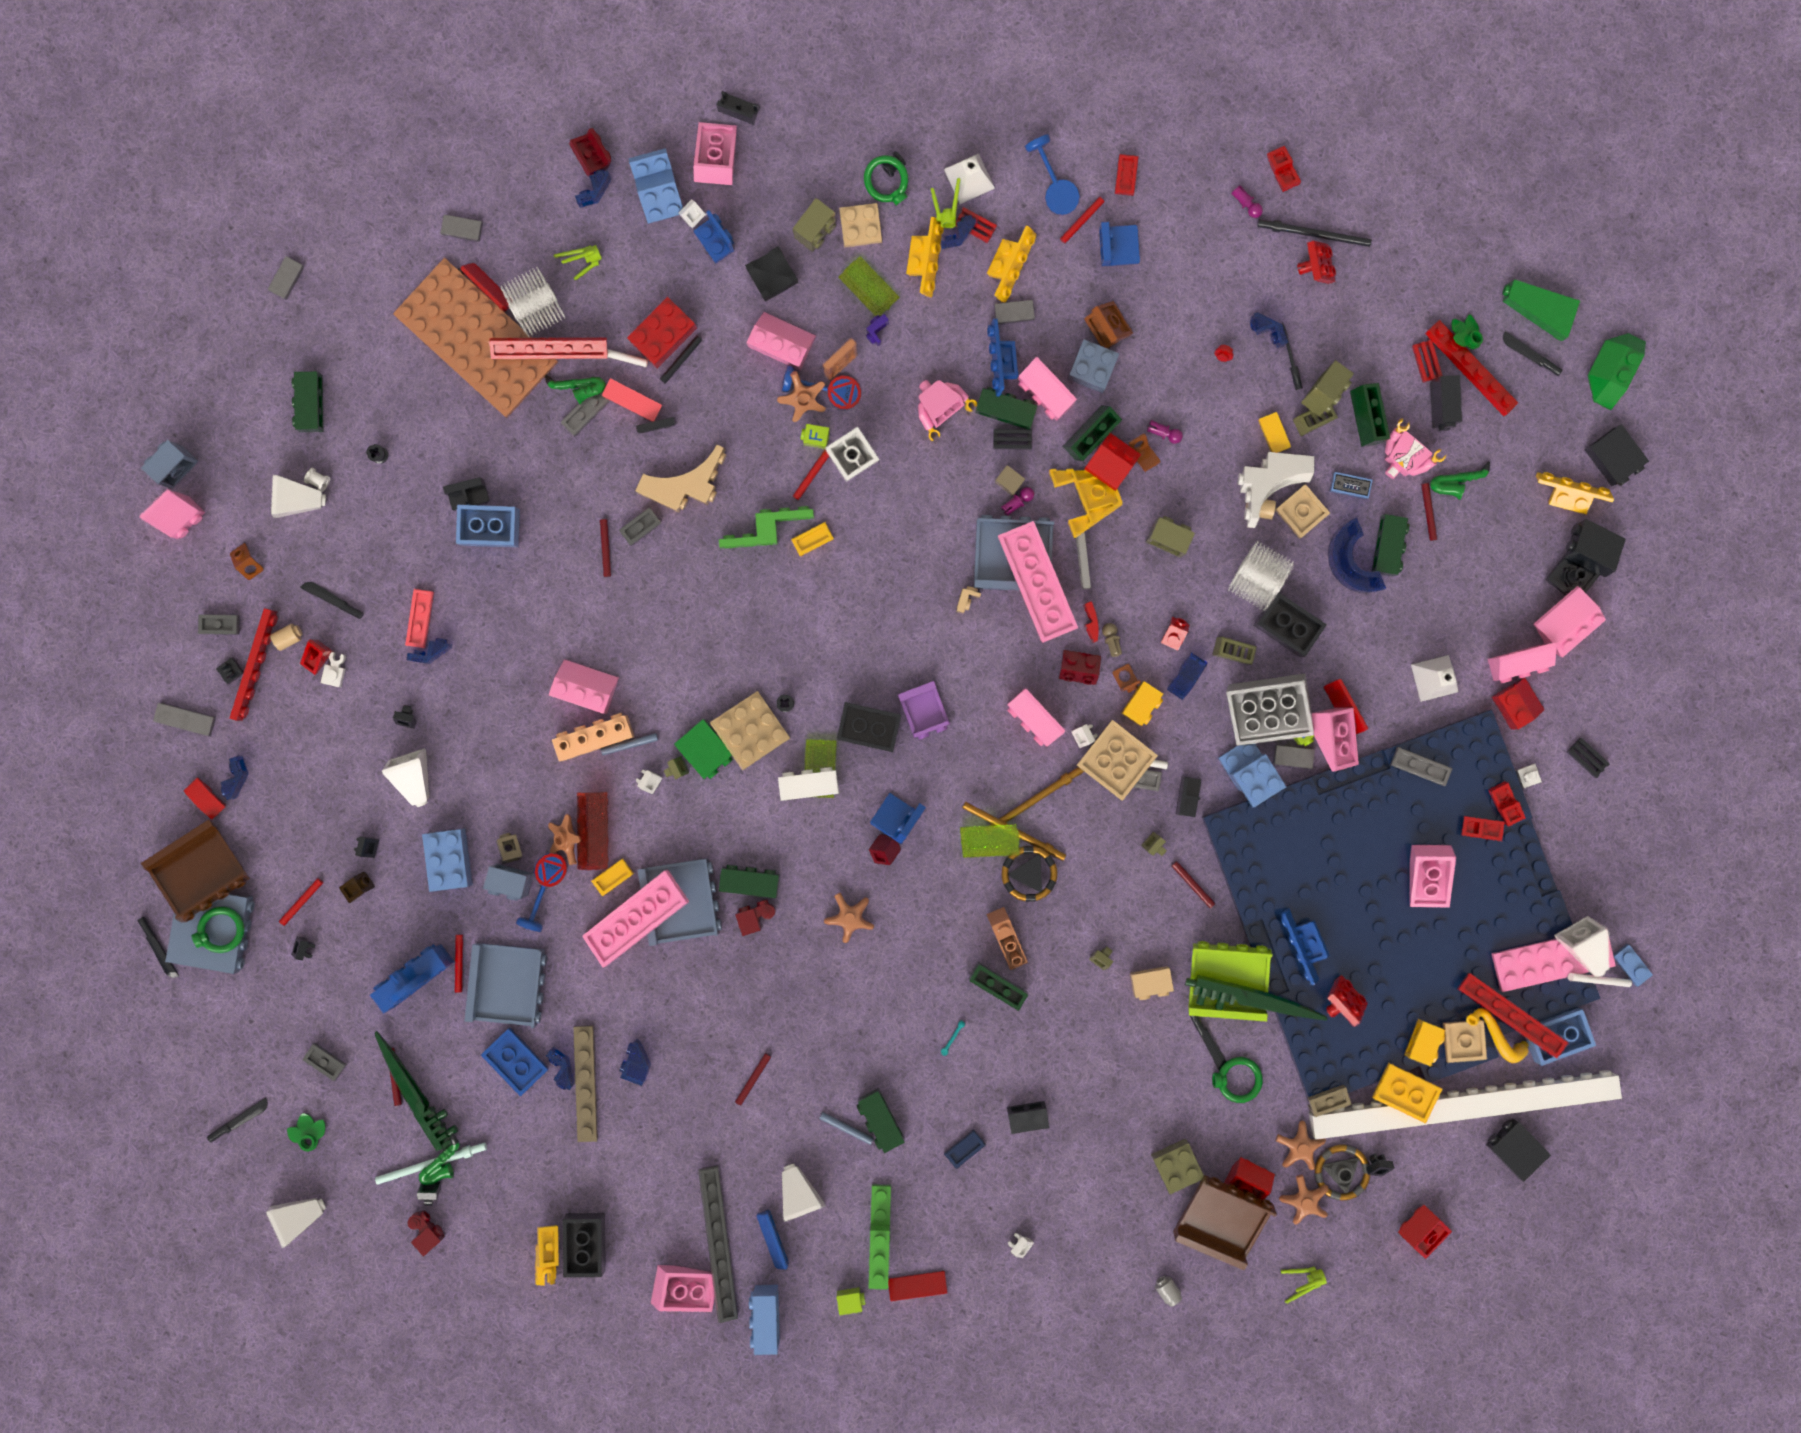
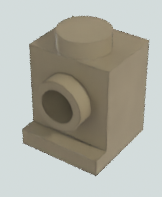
M506 833L500 835V839H497L496 843L502 865L520 860L522 853L516 834ZM505 846H511L512 850L507 852Z

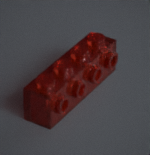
M577 792V835L581 837V841L577 843L578 870L608 869L607 792Z

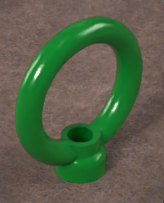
M881 155L869 162L864 172V185L874 199L880 202H893L897 206L908 197L905 193L908 186V173L900 160L893 156ZM879 164H892L900 173V186L892 194H881L873 187L871 175L874 168Z
M212 908L200 918L197 932L191 935L192 941L197 948L204 946L207 950L214 953L229 952L242 941L245 930L244 922L241 916L231 908ZM215 915H227L236 924V935L226 945L211 943L205 931L208 920Z
M1235 1057L1225 1062L1219 1073L1212 1074L1213 1088H1219L1228 1100L1235 1103H1246L1253 1100L1259 1094L1263 1084V1076L1259 1066L1254 1061L1246 1057ZM1235 1065L1248 1066L1255 1075L1254 1087L1245 1095H1235L1227 1088L1226 1074Z

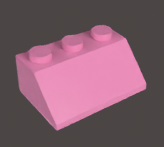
M764 312L754 325L747 340V345L751 349L800 371L816 335Z
M1038 357L1018 377L1020 388L1025 392L1028 390L1032 394L1031 399L1038 406L1041 404L1046 409L1044 412L1051 420L1054 418L1058 421L1074 406L1077 400Z
M1577 586L1538 619L1534 625L1544 644L1556 642V654L1563 658L1606 619L1599 606Z
M1556 642L1541 644L1489 658L1488 663L1493 681L1500 680V683L1512 681L1514 676L1524 678L1531 676L1530 672L1536 670L1537 673L1549 671V667L1555 666Z
M564 659L554 678L549 696L607 714L619 677Z
M1026 688L1007 704L1009 707L1007 711L1014 718L1018 717L1022 721L1020 725L1027 732L1030 730L1035 735L1033 739L1040 746L1044 744L1048 747L1065 732L1061 725Z

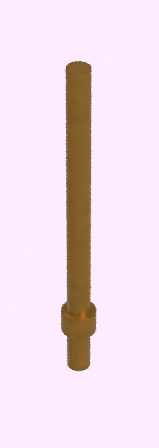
M1077 767L1069 773H1064L1060 776L1059 780L999 819L1007 823L1063 785L1067 786L1072 783V780L1084 771ZM990 824L984 829L990 834L999 827Z
M964 802L962 808L1033 846L1042 848L1061 861L1065 859L1066 854L1055 849L1048 842L1043 843L972 804Z

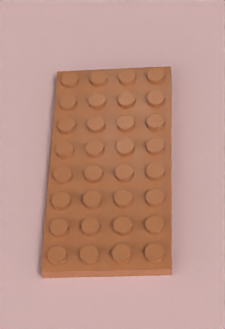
M446 258L433 269L393 313L506 418L558 363L556 359H491L490 338L532 337L530 335L528 337L526 332Z

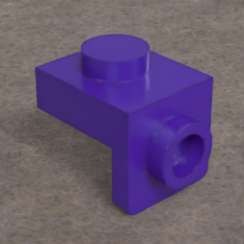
M885 314L881 317L879 315L874 317L870 321L871 325L866 328L868 333L866 337L872 345L874 343L877 346L881 345V340L876 334L889 324V319Z

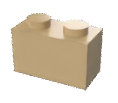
M1168 966L1130 973L1133 995L1135 998H1139V1000L1150 999V995L1158 994V997L1167 996L1169 992L1174 991L1171 972Z

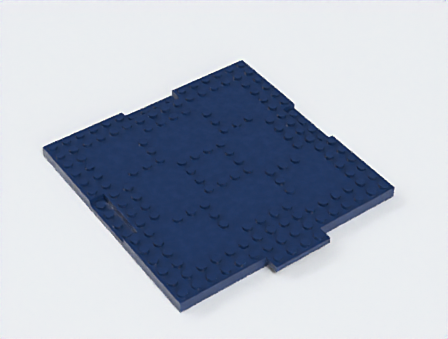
M1486 710L1358 758L1359 765L1337 771L1329 769L1286 785V788L1254 808L1246 800L1202 817L1250 947L1256 948V946L1261 945L1268 947L1272 951L1268 993L1310 1008L1327 1017V1020H1317L1275 1012L1306 1097L1341 1085H1345L1347 1092L1350 1093L1379 1082L1388 1062L1405 1071L1419 1067L1423 1079L1431 1083L1498 1058V1052L1485 1021L1487 1060L1448 1063L1446 1062L1444 1042L1439 1045L1437 1050L1438 1057L1432 1063V1066L1404 1055L1418 1019L1443 1029V1023L1467 1021L1466 1019L1469 1014H1473L1478 1008H1483L1457 989L1468 973L1475 976L1538 1022L1601 999L1595 983L1570 981L1568 977L1501 992L1499 989L1491 953L1556 939L1554 935L1573 924L1560 890H1557L1531 821L1533 817L1492 710ZM1396 748H1402L1452 768L1446 786L1391 766L1390 763ZM1505 781L1508 782L1526 818L1509 827L1504 824L1502 841L1462 836L1464 816L1504 822L1488 790ZM1412 845L1452 846L1456 861L1450 907H1410V856ZM1290 908L1297 926L1315 920L1330 956L1328 958L1313 962L1319 977L1315 985H1311L1310 981H1307L1305 978L1304 966L1298 961L1295 945H1292L1289 940L1290 933L1282 923L1281 916L1285 909ZM1340 975L1349 980L1353 988L1359 994H1362L1368 1003L1360 1023L1356 1026H1353L1341 1012L1335 1017H1331L1326 1010L1327 1006L1332 1004L1327 997L1335 979ZM1492 1014L1503 1035L1515 1031Z

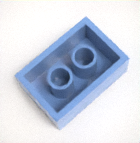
M457 505L456 544L461 546L519 548L520 509L508 506Z
M466 828L422 834L429 892L473 885Z
M1579 1007L1539 1021L1568 1042L1558 1059L1526 1038L1534 1062L1541 1066L1596 1046L1584 1011Z
M755 1285L754 1291L751 1292L749 1297V1309H753L749 1321L750 1329H753L752 1336H750V1348H754V1355H774L778 1353L780 1343L778 1285Z

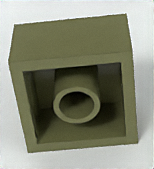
M815 198L792 228L794 238L812 252L815 249H819L825 241L823 238L826 234H831L836 227L835 212Z
M1335 360L1318 378L1301 403L1318 416L1324 411L1328 413L1341 399V394L1351 385L1350 379L1354 373Z
M1159 517L1154 521L1145 542L1177 557L1184 556L1195 534L1191 531L1192 528L1184 524L1176 525L1173 523L1174 520L1169 517Z
M1186 1139L1151 1154L1170 1195L1201 1181L1204 1177Z

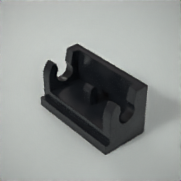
M722 91L721 100H718L716 104L718 112L754 125L760 106Z
M1045 1101L1007 1107L1011 1134L1049 1128Z

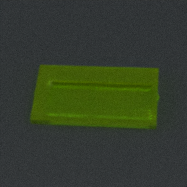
M861 256L838 276L875 317L877 315L881 316L900 298Z
M806 739L805 770L813 769V773L821 772L820 768L832 767V771H835L837 741ZM831 794V795H823V796H815V797H817V798H820V797H821V798H834V794Z
M1017 824L960 827L963 858L1020 855Z

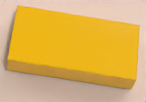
M1277 412L1258 420L1271 452L1279 453L1291 448Z
M824 522L791 540L801 557L834 540Z
M622 858L591 882L601 896H604L634 873Z

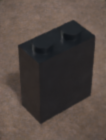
M1460 375L1439 376L1430 382L1432 428H1438L1439 431H1449L1450 428H1454L1462 422Z
M1622 424L1614 427L1584 449L1611 486L1625 484L1630 480L1629 476L1634 473L1636 475L1645 469L1643 465L1649 462Z
M1587 519L1576 523L1571 530V540L1566 545L1567 552L1565 558L1603 577L1614 573L1626 539Z
M1514 1118L1507 1120L1498 1133H1494L1489 1137V1142L1486 1144L1516 1177L1523 1182L1551 1156L1520 1122Z

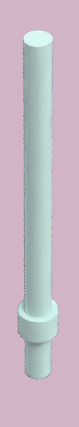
M484 1142L472 1147L470 1145L462 1147L461 1150L451 1155L446 1163L463 1157L465 1159L472 1157L475 1153L487 1150V1145ZM434 1159L375 1177L376 1184L378 1185L422 1171Z

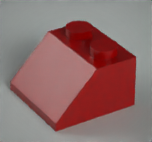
M1109 433L1084 469L1116 491L1141 454L1112 433Z
M1525 677L1491 697L1511 730L1522 728L1535 720L1545 710Z
M1240 1157L1232 1166L1224 1183L1227 1185L1232 1184L1243 1192H1251L1257 1198L1263 1200L1271 1193L1275 1174Z
M1425 1205L1417 1208L1413 1216L1404 1222L1398 1231L1425 1259L1452 1232Z

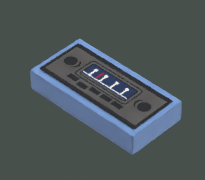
M1334 472L1330 492L1369 499L1372 480Z

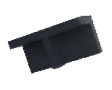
M481 477L443 486L444 493L449 497L453 511L457 510V505H479L489 502L485 481Z
M1181 777L1176 808L1177 815L1196 817L1198 800L1201 798L1199 797L1201 779Z

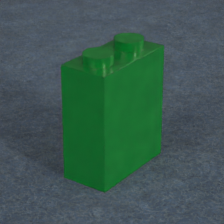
M705 719L701 720L674 744L703 779L707 777L712 779L719 773L717 769L722 764L726 767L733 761L732 754Z

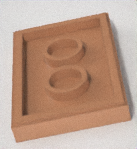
M852 338L823 364L824 374L829 381L857 357L856 343Z

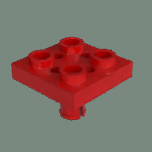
M1315 240L1307 242L1310 260L1297 264V268L1301 267V269H1298L1299 274L1303 275L1312 271L1314 281L1326 284L1336 282V269L1332 265L1331 257L1333 253L1331 247L1328 244Z
M1340 975L1335 979L1327 997L1332 1004L1328 1005L1326 1010L1331 1017H1335L1341 1012L1353 1026H1356L1360 1023L1368 1003L1365 997L1353 988L1351 982Z

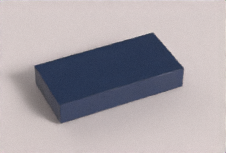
M973 1129L947 1150L944 1155L957 1169L986 1146V1144Z

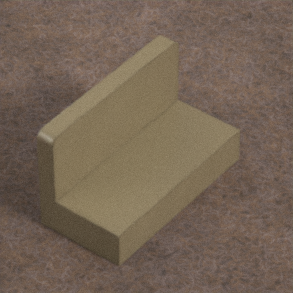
M1345 1085L1307 1097L1309 1101L1308 1108L1314 1117L1351 1105Z

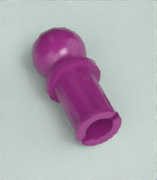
M1239 185L1231 194L1240 202L1243 209L1245 207L1248 208L1250 217H1260L1263 212L1262 206L1259 203H1253L1254 197H1251Z
M1153 420L1149 422V425L1156 427V429L1148 426L1146 430L1161 436L1163 440L1165 437H1168V440L1173 444H1178L1183 438V433L1179 429L1169 430L1170 425L1165 426Z
M1030 487L1022 488L1019 496L1014 494V498L1001 506L1002 511L1004 510L1005 515L1009 516L1020 506L1024 507L1023 502H1030L1034 498L1033 489Z

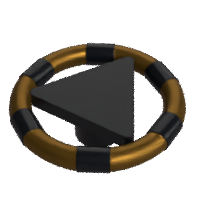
M1023 846L1015 849L1006 857L1001 871L1002 881L1008 893L1016 899L1025 902L1038 901L1046 897L1053 890L1057 881V867L1051 855L1042 848ZM1038 854L1009 873L1010 866L1019 855ZM1041 857L1044 858L1050 868V879L1043 890ZM1009 877L1039 893L1022 894L1018 892L1010 882Z

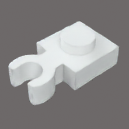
M331 652L329 655L331 665L325 664L321 683L341 687L345 669L340 668V666L345 662L346 656L341 654L340 660L336 661V653Z

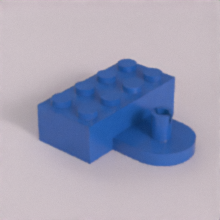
M442 944L428 946L420 952L421 957L418 955L404 964L405 969L402 967L388 976L390 980L386 979L373 988L374 992L370 996L383 1014L395 1008L455 962Z

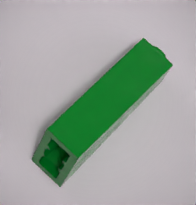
M1515 279L1505 285L1502 292L1505 304L1556 339L1563 341L1569 337L1580 303L1579 300Z

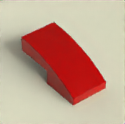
M1285 146L1267 153L1270 166L1282 192L1300 185L1301 180L1292 165L1293 160Z
M1092 601L1083 605L1091 622L1084 627L1092 643L1098 641L1099 627L1095 608Z
M198 777L183 790L190 800L211 820L226 807V804L213 794L212 789Z
M1505 781L1488 790L1497 810L1508 827L1526 818L1508 782Z
M1464 816L1462 836L1502 841L1505 822Z

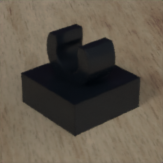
M232 657L216 668L226 684L232 683L244 673Z
M404 705L402 712H394L393 720L396 725L414 729L417 722L414 715H412V706Z
M358 837L356 839L359 841L358 846L354 848L355 855L375 858L379 839Z
M296 936L291 955L295 959L302 961L304 956L312 958L313 955L306 953V950L309 947L315 948V945L312 942H308L304 937Z
M1376 1153L1369 1156L1371 1165L1366 1167L1368 1175L1384 1176L1395 1169L1393 1161H1386L1384 1154L1377 1157Z
M436 1182L432 1185L420 1184L417 1191V1199L424 1200L425 1206H433V1200H437L440 1193L441 1182Z

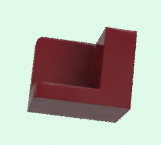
M879 834L869 848L874 863L891 865L901 851L899 843L885 834Z

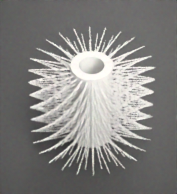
M538 268L537 270L543 283L534 269L533 271L538 282L530 272L536 287L527 273L526 276L531 286L522 274L529 291L520 276L518 277L523 288L516 278L515 281L521 292H519L513 280L514 289L508 282L512 294L506 284L504 286L507 293L501 286L512 313L528 337L527 329L532 333L528 323H530L536 333L532 321L537 329L539 328L536 321H538L543 329L540 322L541 319L547 328L542 314L549 325L550 322L547 315L553 322L549 310L558 323L550 304L560 318L559 312L554 305L555 303L565 319L550 285L546 283L544 276Z
M1254 545L1251 551H1249V555L1245 557L1238 568L1236 577L1233 578L1234 581L1231 582L1230 586L1244 593L1243 591L1253 595L1252 599L1259 598L1260 600L1257 602L1264 601L1267 604H1271L1269 602L1273 603L1271 600H1274L1275 596L1277 597L1278 592L1284 585L1285 578L1289 575L1287 573L1292 568L1276 560L1279 557L1273 559L1265 553L1258 551L1261 548Z

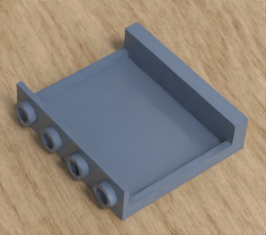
M981 515V518H977L974 588L1020 591L998 535L1034 520H1031V517H1019V520H1012L1011 516H1000V519H992V515ZM1038 518V521H1034L1052 564L1054 521H1050V518Z
M708 858L638 869L640 890L662 872L669 870L689 900L685 906L647 934L649 946L719 935V931L722 930L721 919H717L716 912L719 911L718 900H714L713 893L716 892L715 881H711L710 874L713 873L712 862L708 861Z
M229 894L226 898L218 899L212 903L209 909L195 914V917L188 922L181 923L176 920L174 913L165 962L231 974L240 972L245 963L243 952L248 946L246 936L251 928L250 913L253 912L255 907L253 896L245 897ZM215 907L233 909L241 916L244 922L245 930L242 941L236 948L226 953H214L207 950L204 946L197 948L191 937L192 934L197 932L198 922L203 914ZM219 914L208 920L205 931L211 943L226 945L236 935V924L231 917Z
M474 943L471 952L465 1022L476 1020L531 1026V1028H535L537 1023L540 1024L541 1012H539V1004L543 1002V993L540 992L541 985L545 983V974H542L543 966H546L547 955L544 954L545 949Z

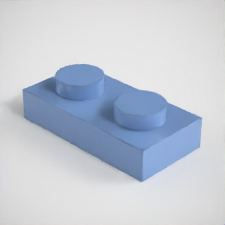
M1626 944L1613 954L1616 962L1635 986H1640L1653 975L1629 944Z

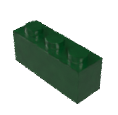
M317 371L294 372V377L291 380L292 388L294 389V397H292V406L295 416L292 417L293 427L299 432H324L323 375Z
M1379 383L1363 384L1351 390L1350 395L1361 447L1378 445L1391 439Z
M987 387V389H982L975 413L1030 430L1038 405H1034L1035 402L1029 399H1023V401L1016 399V396L1010 393L1001 394L1000 397H996L995 389Z
M1101 405L1062 447L1074 460L1084 461L1122 419L1110 406Z
M1387 514L1380 517L1371 573L1397 576L1399 572L1401 573L1403 569L1401 558L1406 550V542L1404 540L1410 524L1407 523L1408 518Z
M727 864L726 867L721 868L719 892L777 898L780 874H776V870L765 869L764 872H759L755 867H745V870L738 869V865Z
M980 962L976 964L968 977L970 982L1017 1011L1020 1010L1029 995L1026 990Z
M879 1088L858 1098V1105L856 1107L861 1116L865 1115L867 1119L865 1124L869 1132L875 1134L876 1139L874 1141L879 1150L882 1149L886 1153L905 1143V1138Z

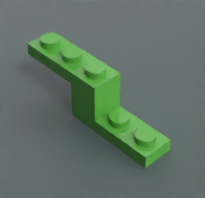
M809 506L798 507V510L790 511V508H779V512H771V509L760 510V513H755L756 537H754V534H743L742 538H735V535L723 536V539H719V547L725 549L777 545L776 522L814 519V510L809 509Z
M872 1184L869 1289H888L891 1185Z

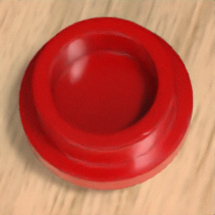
M1219 345L1214 352L1217 359L1222 362L1230 361L1234 356L1233 349L1227 345Z

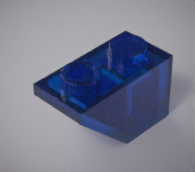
M636 1039L634 1043L630 1042L626 1054H629L627 1061L623 1060L619 1071L622 1072L620 1078L642 1086L646 1080L651 1063L641 1041Z

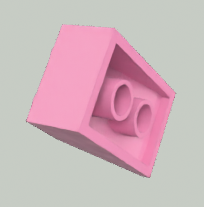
M699 122L694 158V182L733 184L736 125Z
M167 489L139 517L169 537L179 539L188 534V529L192 525H196L202 520V515L205 512L190 496Z
M1332 708L1312 713L1314 736L1331 770L1337 771L1359 765L1354 709Z
M1412 845L1410 856V907H1450L1456 861L1451 845Z
M674 1265L657 1266L651 1304L658 1311L712 1312L715 1296L711 1272Z

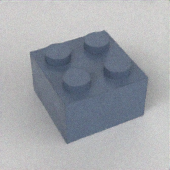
M1083 340L1068 380L1103 393L1119 353Z
M167 440L158 446V451L153 456H149L144 461L141 469L157 484L173 489L196 465L198 460L182 445Z
M494 864L488 868L483 889L488 890V893L491 895L499 896V894L507 895V899L518 901V899L528 896L534 873L501 864Z

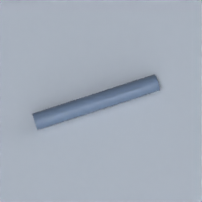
M655 733L601 748V753L604 756L658 741V737Z
M822 1112L819 1118L871 1145L874 1139Z

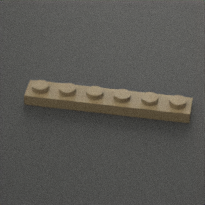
M594 1025L574 1026L577 1141L597 1142Z

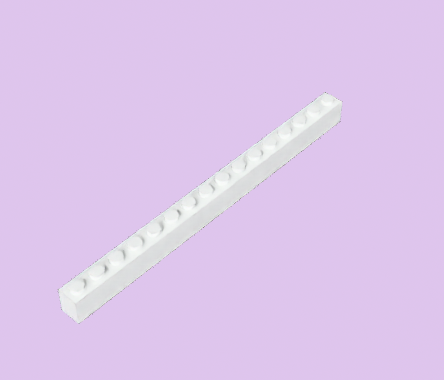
M1611 1070L1599 1071V1074L1592 1075V1073H1581L1580 1077L1564 1075L1558 1080L1543 1078L1542 1082L1527 1080L1523 1081V1084L1520 1085L1506 1083L1504 1087L1498 1088L1496 1085L1485 1086L1483 1090L1468 1088L1466 1092L1460 1093L1457 1090L1447 1091V1094L1439 1095L1426 1124L1380 1101H1372L1370 1105L1355 1103L1352 1104V1107H1343L1318 1117H1314L1310 1112L1309 1119L1312 1136L1315 1139L1616 1100L1622 1099L1619 1076L1612 1073Z

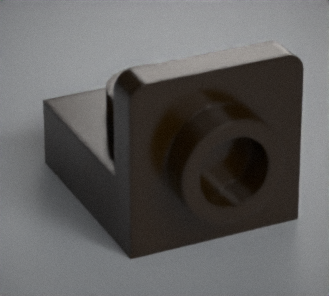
M362 872L348 880L339 889L348 903H351L375 886L367 873Z

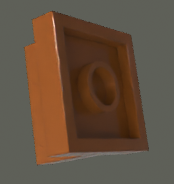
M1114 301L1096 306L1092 309V313L1084 318L1100 346L1107 349L1133 334Z

